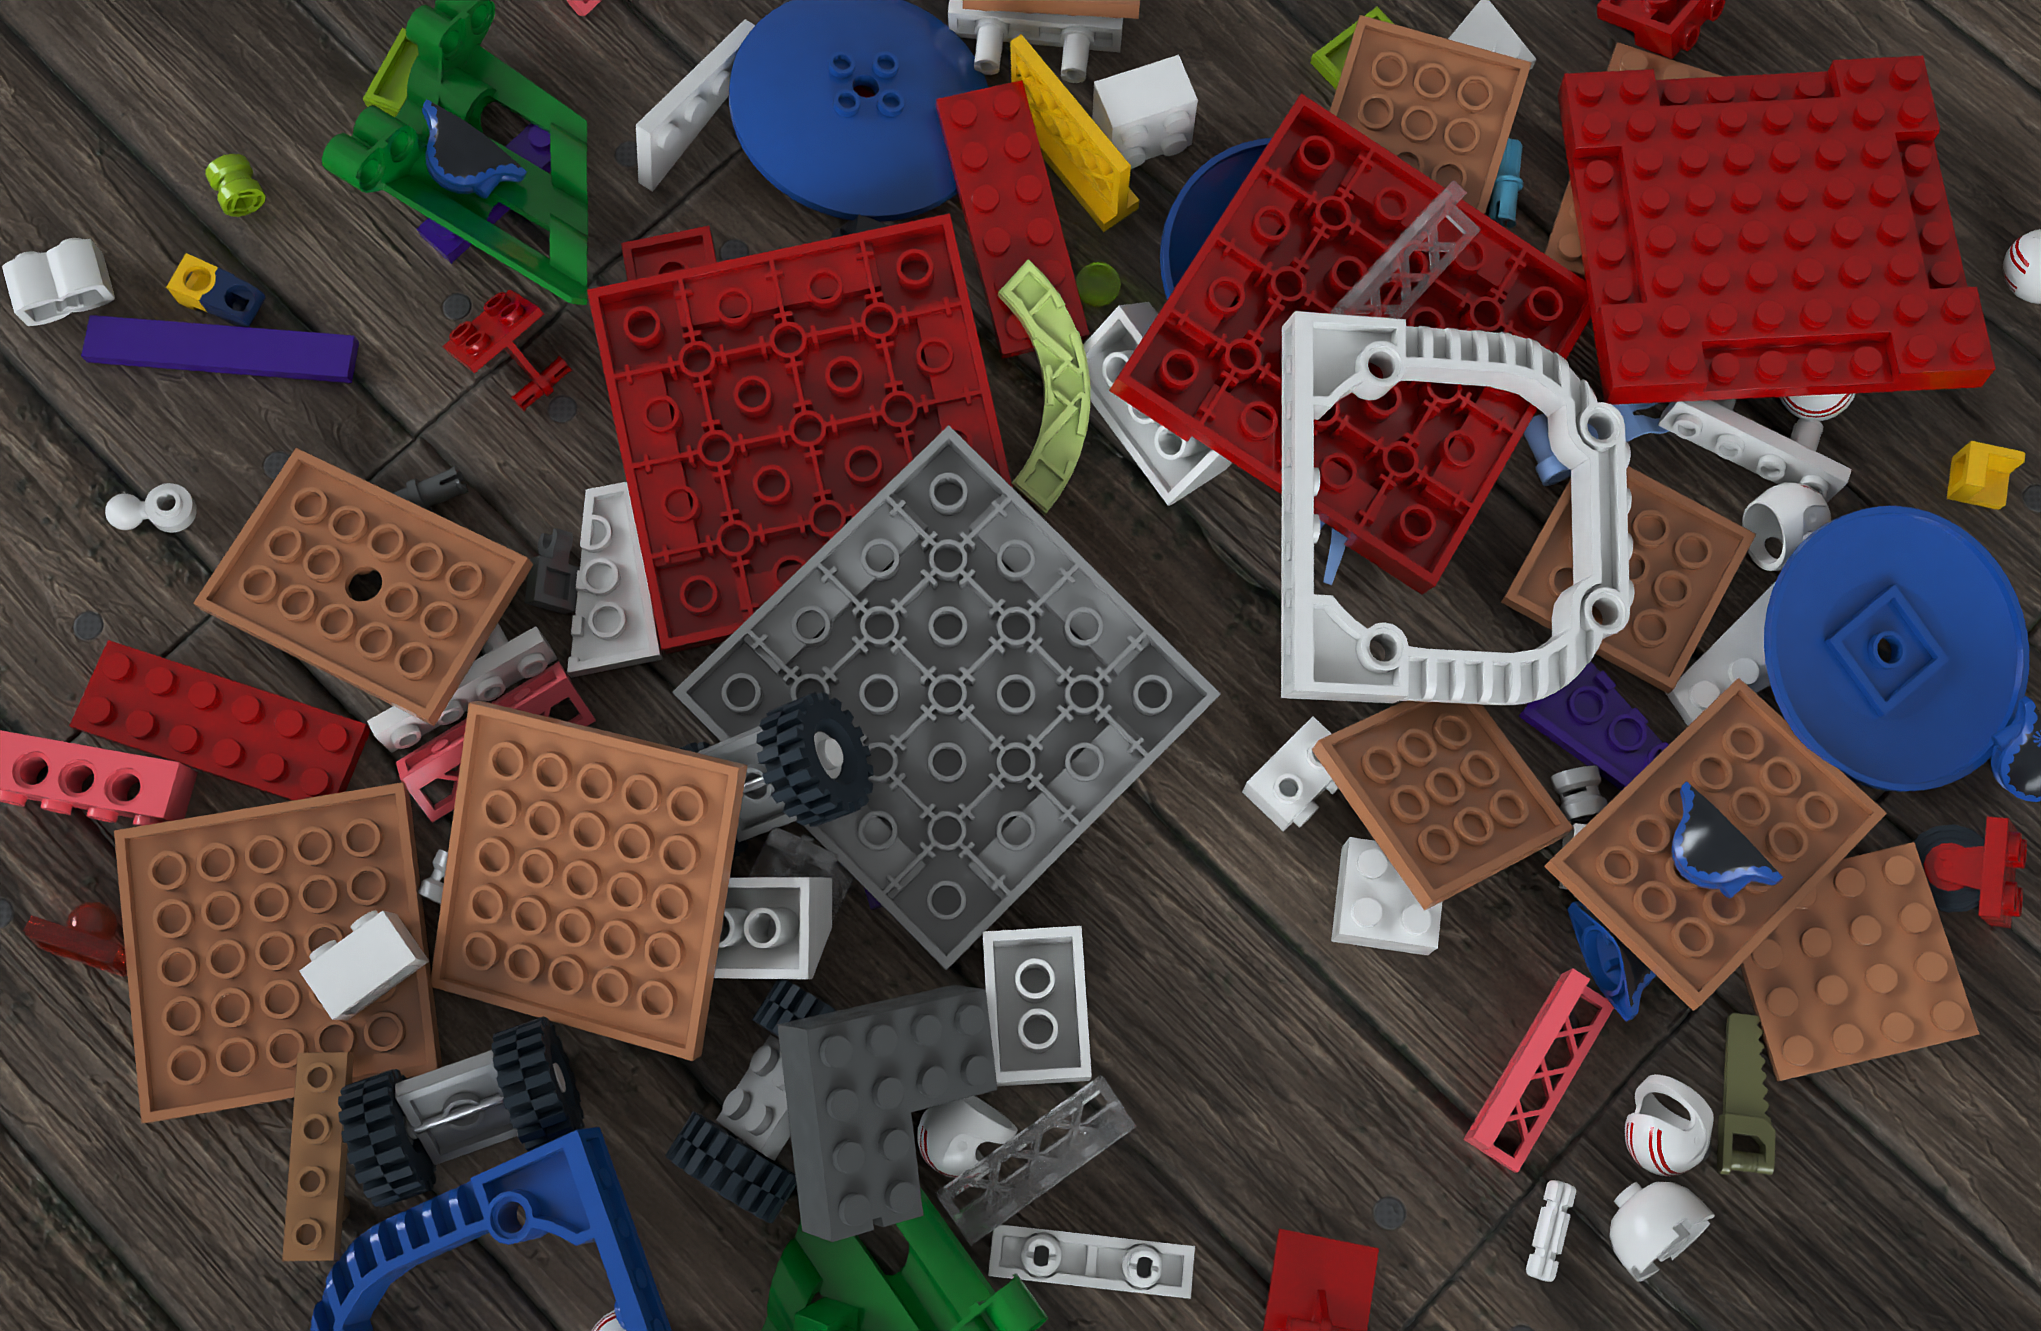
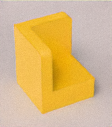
M1970 441L1952 456L1947 499L1997 510L2001 509L2006 505L2010 473L2025 462L2026 453Z

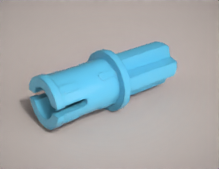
M1508 138L1490 196L1488 217L1505 227V221H1507V227L1513 228L1516 225L1518 191L1522 190L1524 184L1523 180L1519 178L1523 146L1521 141Z

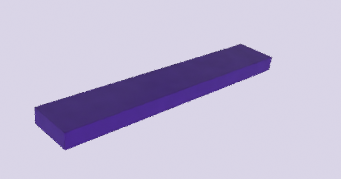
M90 315L81 357L88 363L352 383L359 341L354 335Z

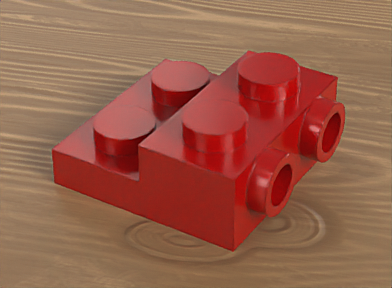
M1601 0L1596 6L1597 18L1634 32L1635 45L1673 59L1681 49L1689 51L1693 48L1698 40L1702 24L1706 20H1717L1724 9L1726 0Z
M709 225L621 243L628 281L717 262L713 236Z

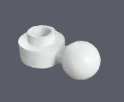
M166 483L155 487L149 492L145 501H140L131 494H118L108 501L105 508L108 522L117 529L131 530L139 526L144 519H150L158 529L170 533L179 532L189 527L197 513L196 503L189 492L182 486L173 483ZM166 500H176L175 506L171 510H161V506Z

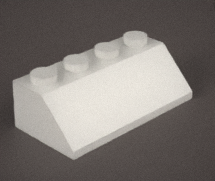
M1149 302L1119 305L1083 344L1090 377V401L1169 506L1225 471L1232 462L1194 437H1191L1186 442L1109 391L1158 315Z
M730 878L714 978L813 979L832 928V878Z

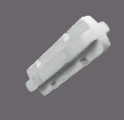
M1550 1180L1547 1183L1543 1200L1547 1201L1546 1207H1541L1532 1247L1536 1249L1534 1254L1529 1255L1526 1273L1529 1276L1546 1282H1552L1556 1277L1559 1262L1555 1261L1556 1254L1561 1255L1570 1220V1214H1567V1209L1573 1207L1576 1195V1188L1568 1183L1558 1180Z

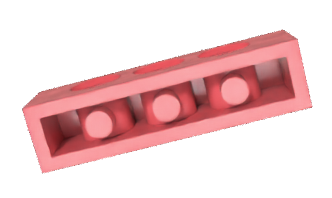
M0 730V802L25 807L27 799L41 801V809L71 815L73 807L88 810L87 817L109 823H116L118 816L134 818L132 825L137 827L185 819L198 772L180 762ZM48 766L47 776L42 782L37 784L38 773ZM94 774L92 786L87 791L82 792L84 780L89 775ZM140 782L139 793L134 799L128 801L127 794L130 787Z

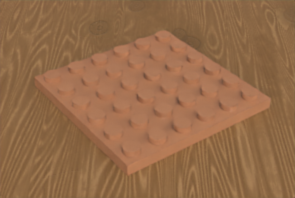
M484 701L469 702L431 972L432 987L540 1018L544 1016L549 1021L690 1061L699 1058L702 1055L748 765Z
M404 782L114 830L141 1124L292 1099L295 1093L297 1053H353L352 1083L392 1069L399 1070L401 1075L408 1079L442 1067L434 992L431 984V967L422 895L418 894L421 883L410 792L407 790ZM377 910L378 913L387 911L397 914L429 962L348 1021L332 1020L299 970L312 962L309 956L318 947L331 940H336L338 943L353 932L351 925L368 912Z

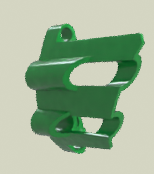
M435 0V8L421 5L412 13L406 27L407 39L417 45L419 55L412 65L407 84V99L399 113L394 117L375 105L365 108L355 121L352 136L340 133L329 141L323 152L322 166L325 170L362 192L370 193L384 190L568 303L588 305L587 120L480 46L495 16L496 8L493 1ZM427 99L458 116L481 133H483L481 127L482 111L487 104L492 102L501 104L534 125H537L550 133L551 174L492 140L527 171L526 177L521 182H499L486 199L481 198L475 192L458 194L441 187L434 181L426 166L425 154L429 140V128L422 113L425 100ZM500 202L549 231L550 258L488 222L487 218L493 207Z
M920 1187L923 1216L896 1223V1226L909 1243V1254L902 1270L894 1275H885L858 1235L831 1242L803 1232L800 1220L795 1238L789 1241L778 1261L768 1296L767 1318L761 1331H793L794 1313L809 1306L818 1292L822 1297L826 1296L857 1307V1331H1036L1045 1323L1048 1316L1017 1273L1013 1274L1014 1278L999 1291L995 1292Z

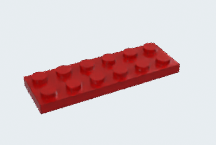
M1023 80L936 99L935 106L1001 359L1035 351L1021 322L997 296L1002 287L1028 259L1047 277L1060 294L1076 330L1080 333L1081 339H1088L1090 335Z
M110 640L107 641L69 727L77 731L165 760L180 762L189 768L289 801L346 792L371 732L370 726L365 723Z

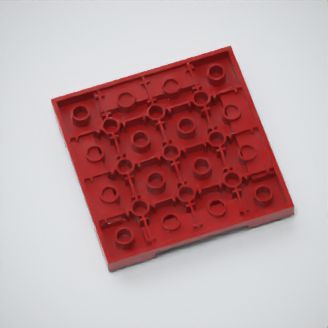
M1923 55L1833 60L1829 70L1821 72L1656 80L1654 69L1564 74L1557 96L1604 403L1620 405L1982 387L1995 371V362L1977 287L1967 286L1934 140L1940 132V125Z
M1301 93L1109 391L1186 442L1191 437H1194L1282 495V326L1295 311L1406 319V326L1413 327L1428 326L1439 329L1454 328L1466 331L1481 330L1493 333H1511L1518 337L1538 341L1541 346L1552 353L1556 352L1564 359H1567L1591 317L1586 281ZM1368 363L1370 372L1375 377L1383 379L1381 369L1375 364ZM1399 381L1384 396L1376 400L1361 399L1355 394L1350 393L1337 401L1319 420L1314 419V467L1319 468L1320 487L1317 496H1314V514H1318L1322 522L1347 537L1344 545L1423 595L1436 586L1538 408L1519 394L1490 386Z
M950 213L587 289L661 650L666 654L725 642L948 425L1012 487Z

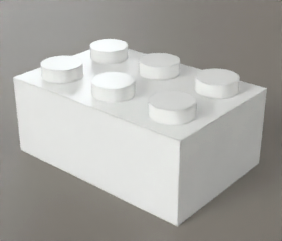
M1082 926L983 932L985 986L997 1086L1090 1081L1092 1073Z

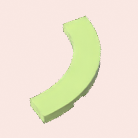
M1028 259L1002 287L997 296L1021 322L1035 349L1041 369L1044 389L1041 427L1033 451L1023 469L1013 480L1012 487L1045 516L1071 478L1082 451L1088 430L1091 406L1090 377L1082 339L1065 307L1066 304L1047 277Z

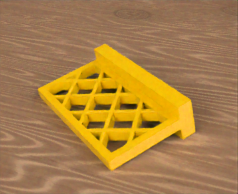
M1020 34L1010 41L1011 83L1023 80L1043 159L1101 230L1105 232L1139 208V199L1129 188L1131 165L1024 36Z

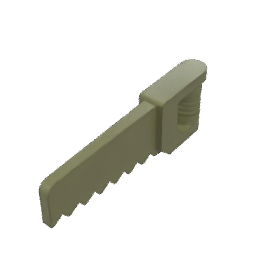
M1732 1013L1727 1016L1723 1114L1719 1115L1717 1171L1719 1174L1729 1175L1731 1170L1772 1175L1774 1172L1776 1130L1771 1125V1118L1765 1114L1769 1103L1763 1098L1767 1094L1768 1089L1762 1083L1767 1075L1761 1070L1765 1064V1059L1759 1054L1764 1049V1045L1758 1040L1763 1034V1030L1757 1026L1760 1019L1756 1015ZM1733 1135L1751 1137L1759 1145V1153L1732 1150Z

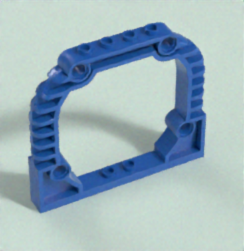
M600 1127L577 1129L471 1177V1181L372 1226L357 1237L348 1246L340 1260L334 1263L326 1278V1287L322 1300L314 1306L310 1331H374L370 1318L388 1287L416 1265L488 1233L499 1243L510 1245L541 1238L549 1232L575 1246L596 1242L616 1299L614 1305L615 1315L624 1330L672 1331ZM519 1205L523 1207L526 1215L523 1226L517 1218Z

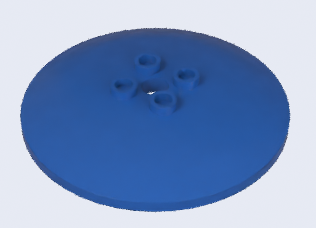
M791 0L761 19L742 42L731 70L729 109L736 136L744 152L758 171L778 190L802 205L826 215L854 220L860 214L861 216L884 222L910 218L940 206L958 193L935 106L936 99L989 87L984 74L975 70V57L959 36L941 20L912 3L904 0ZM865 85L872 88L876 95L870 98L861 97L853 88Z
M1878 506L1861 509L1840 516L1810 534L1789 557L1778 575L1771 592L1764 626V652L1769 682L1775 700L1793 733L1808 749L1824 761L1838 768L1851 781L1885 791L1905 792L1928 790L1955 782L1972 773L1992 756L1995 744L1991 739V735L2012 724L2018 702L2026 693L2029 675L2028 633L2018 597L2008 577L1989 551L1964 529L1931 512L1911 507ZM1882 638L1890 644L1892 649L1891 659L1888 663L1879 657L1877 651L1878 643Z

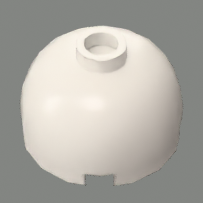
M1635 1182L1622 1191L1614 1200L1620 1209L1611 1220L1610 1240L1614 1253L1622 1265L1639 1282L1660 1270L1653 1263L1654 1260L1658 1258L1662 1262L1670 1256L1673 1260L1704 1232L1710 1224L1707 1220L1714 1218L1715 1215L1688 1188L1674 1182H1654L1645 1188H1642Z

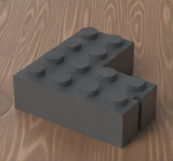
M951 985L777 1024L802 1231L834 1242L874 1230L873 1224L886 1227L923 1216L911 1112L998 1090L986 989Z

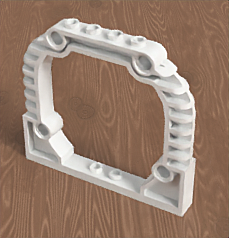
M1295 311L1282 326L1281 698L1374 703L1420 701L1519 705L1543 699L1568 685L1592 660L1602 639L1624 629L1629 621L1630 606L1634 600V585L1629 580V559L1633 552V539L1628 533V513L1631 509L1632 494L1630 489L1627 488L1626 468L1630 462L1631 450L1625 439V423L1619 410L1611 404L1597 402V398L1588 382L1584 379L1580 381L1569 367L1566 359L1556 352L1552 353L1541 346L1538 341L1530 338L1525 339L1505 332L1493 333L1481 330L1466 331L1454 328L1439 329L1428 326H1406V319ZM1368 363L1375 364L1381 369L1383 379L1375 377L1370 372ZM1399 381L1490 386L1519 394L1541 410L1548 417V438L1551 450L1558 461L1571 470L1573 585L1564 590L1554 603L1552 637L1534 650L1515 653L1408 646L1406 636L1397 626L1384 622L1377 623L1367 629L1345 611L1333 595L1314 594V543H1317L1320 535V518L1318 514H1314V496H1317L1320 487L1319 468L1314 467V419L1319 420L1337 401L1350 393L1355 394L1361 399L1376 400L1384 396ZM1587 424L1592 425L1596 429L1598 439L1590 434ZM1592 606H1595L1601 612L1603 618L1602 625L1594 619ZM1371 640L1377 641L1384 648V661L1377 660L1371 654L1369 647Z

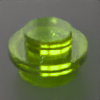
M1093 262L1082 268L1078 273L1076 285L1079 296L1085 303L1092 306H1105L1117 298L1120 292L1121 281L1117 271L1109 264Z

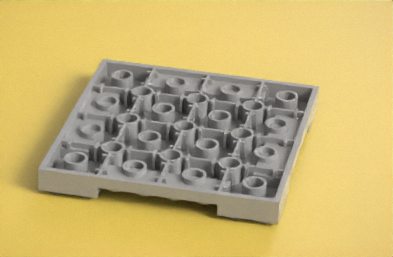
M949 425L672 692L721 742L758 727L761 720L768 717L766 713L770 710L814 692L817 694L821 692L829 694V700L836 698L842 702L841 711L848 709L854 716L851 723L854 728L860 726L864 736L860 737L862 745L869 746L871 756L866 757L868 764L873 765L874 775L868 777V780L874 784L873 791L867 794L870 800L865 806L861 807V810L816 827H810L809 824L804 826L946 970L1221 695Z

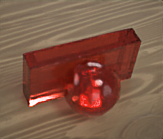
M85 902L76 906L68 915L65 926L31 915L23 929L25 935L41 950L122 977L127 976L125 949L122 945L110 941L115 936L117 929L116 915L110 907L103 903Z

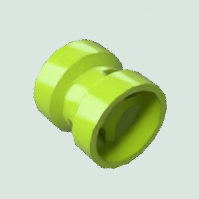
M241 154L223 155L213 160L207 166L205 175L210 186L219 192L217 200L226 215L231 217L249 215L257 211L264 204L266 195L259 182L252 179L253 169L245 156Z

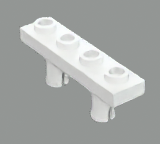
M949 0L948 7L949 29L953 30L961 38L977 39L974 68L986 75H993L999 72L1003 42H1010L1020 34L1024 36L1029 44L1063 47L1061 78L1070 83L1085 81L1089 50L1120 53L1123 18L963 9V0Z
M1737 399L1670 402L1662 412L1658 426L1675 433L1677 436L1687 439L1724 459H1728L1777 484L1788 482L1807 485L1822 495L1826 503L1848 483L1852 469L1816 452L1824 426L1815 419L1800 418L1794 424L1789 439L1734 412L1733 408Z
M497 623L481 649L484 656L473 662L435 726L395 706L367 722L373 735L391 753L398 749L408 748L416 744L424 734L440 725H447L457 721L468 710L469 702L494 700L502 695L506 688L518 681L540 674L546 669L547 665L558 658L536 626L508 642L500 625Z
M994 1224L988 1276L1013 1279V1274L1017 1273L1021 1280L1191 1299L1195 1246Z

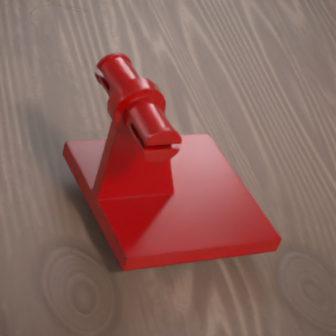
M510 289L506 293L500 292L491 297L483 307L485 311L472 322L466 321L458 325L450 333V340L442 347L449 355L473 373H476L500 351L505 349L531 379L514 396H511L518 407L525 412L543 394L546 397L554 392L552 387L571 372L572 369L558 356L556 360L539 373L512 342L542 317L544 313L538 306Z
M1278 1228L1262 1331H1367L1379 1248Z

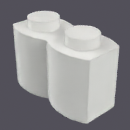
M69 238L44 253L34 251L23 252L2 266L14 313L27 326L51 323L66 317L72 312L88 311L106 305L115 299L103 253L91 239Z

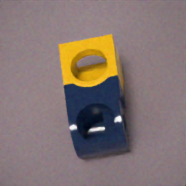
M185 253L166 286L178 304L192 310L198 308L239 327H250L266 299L265 294L250 283L188 253ZM192 272V274H191V276L189 277L187 283L185 284V281H186L187 276L189 275V273Z

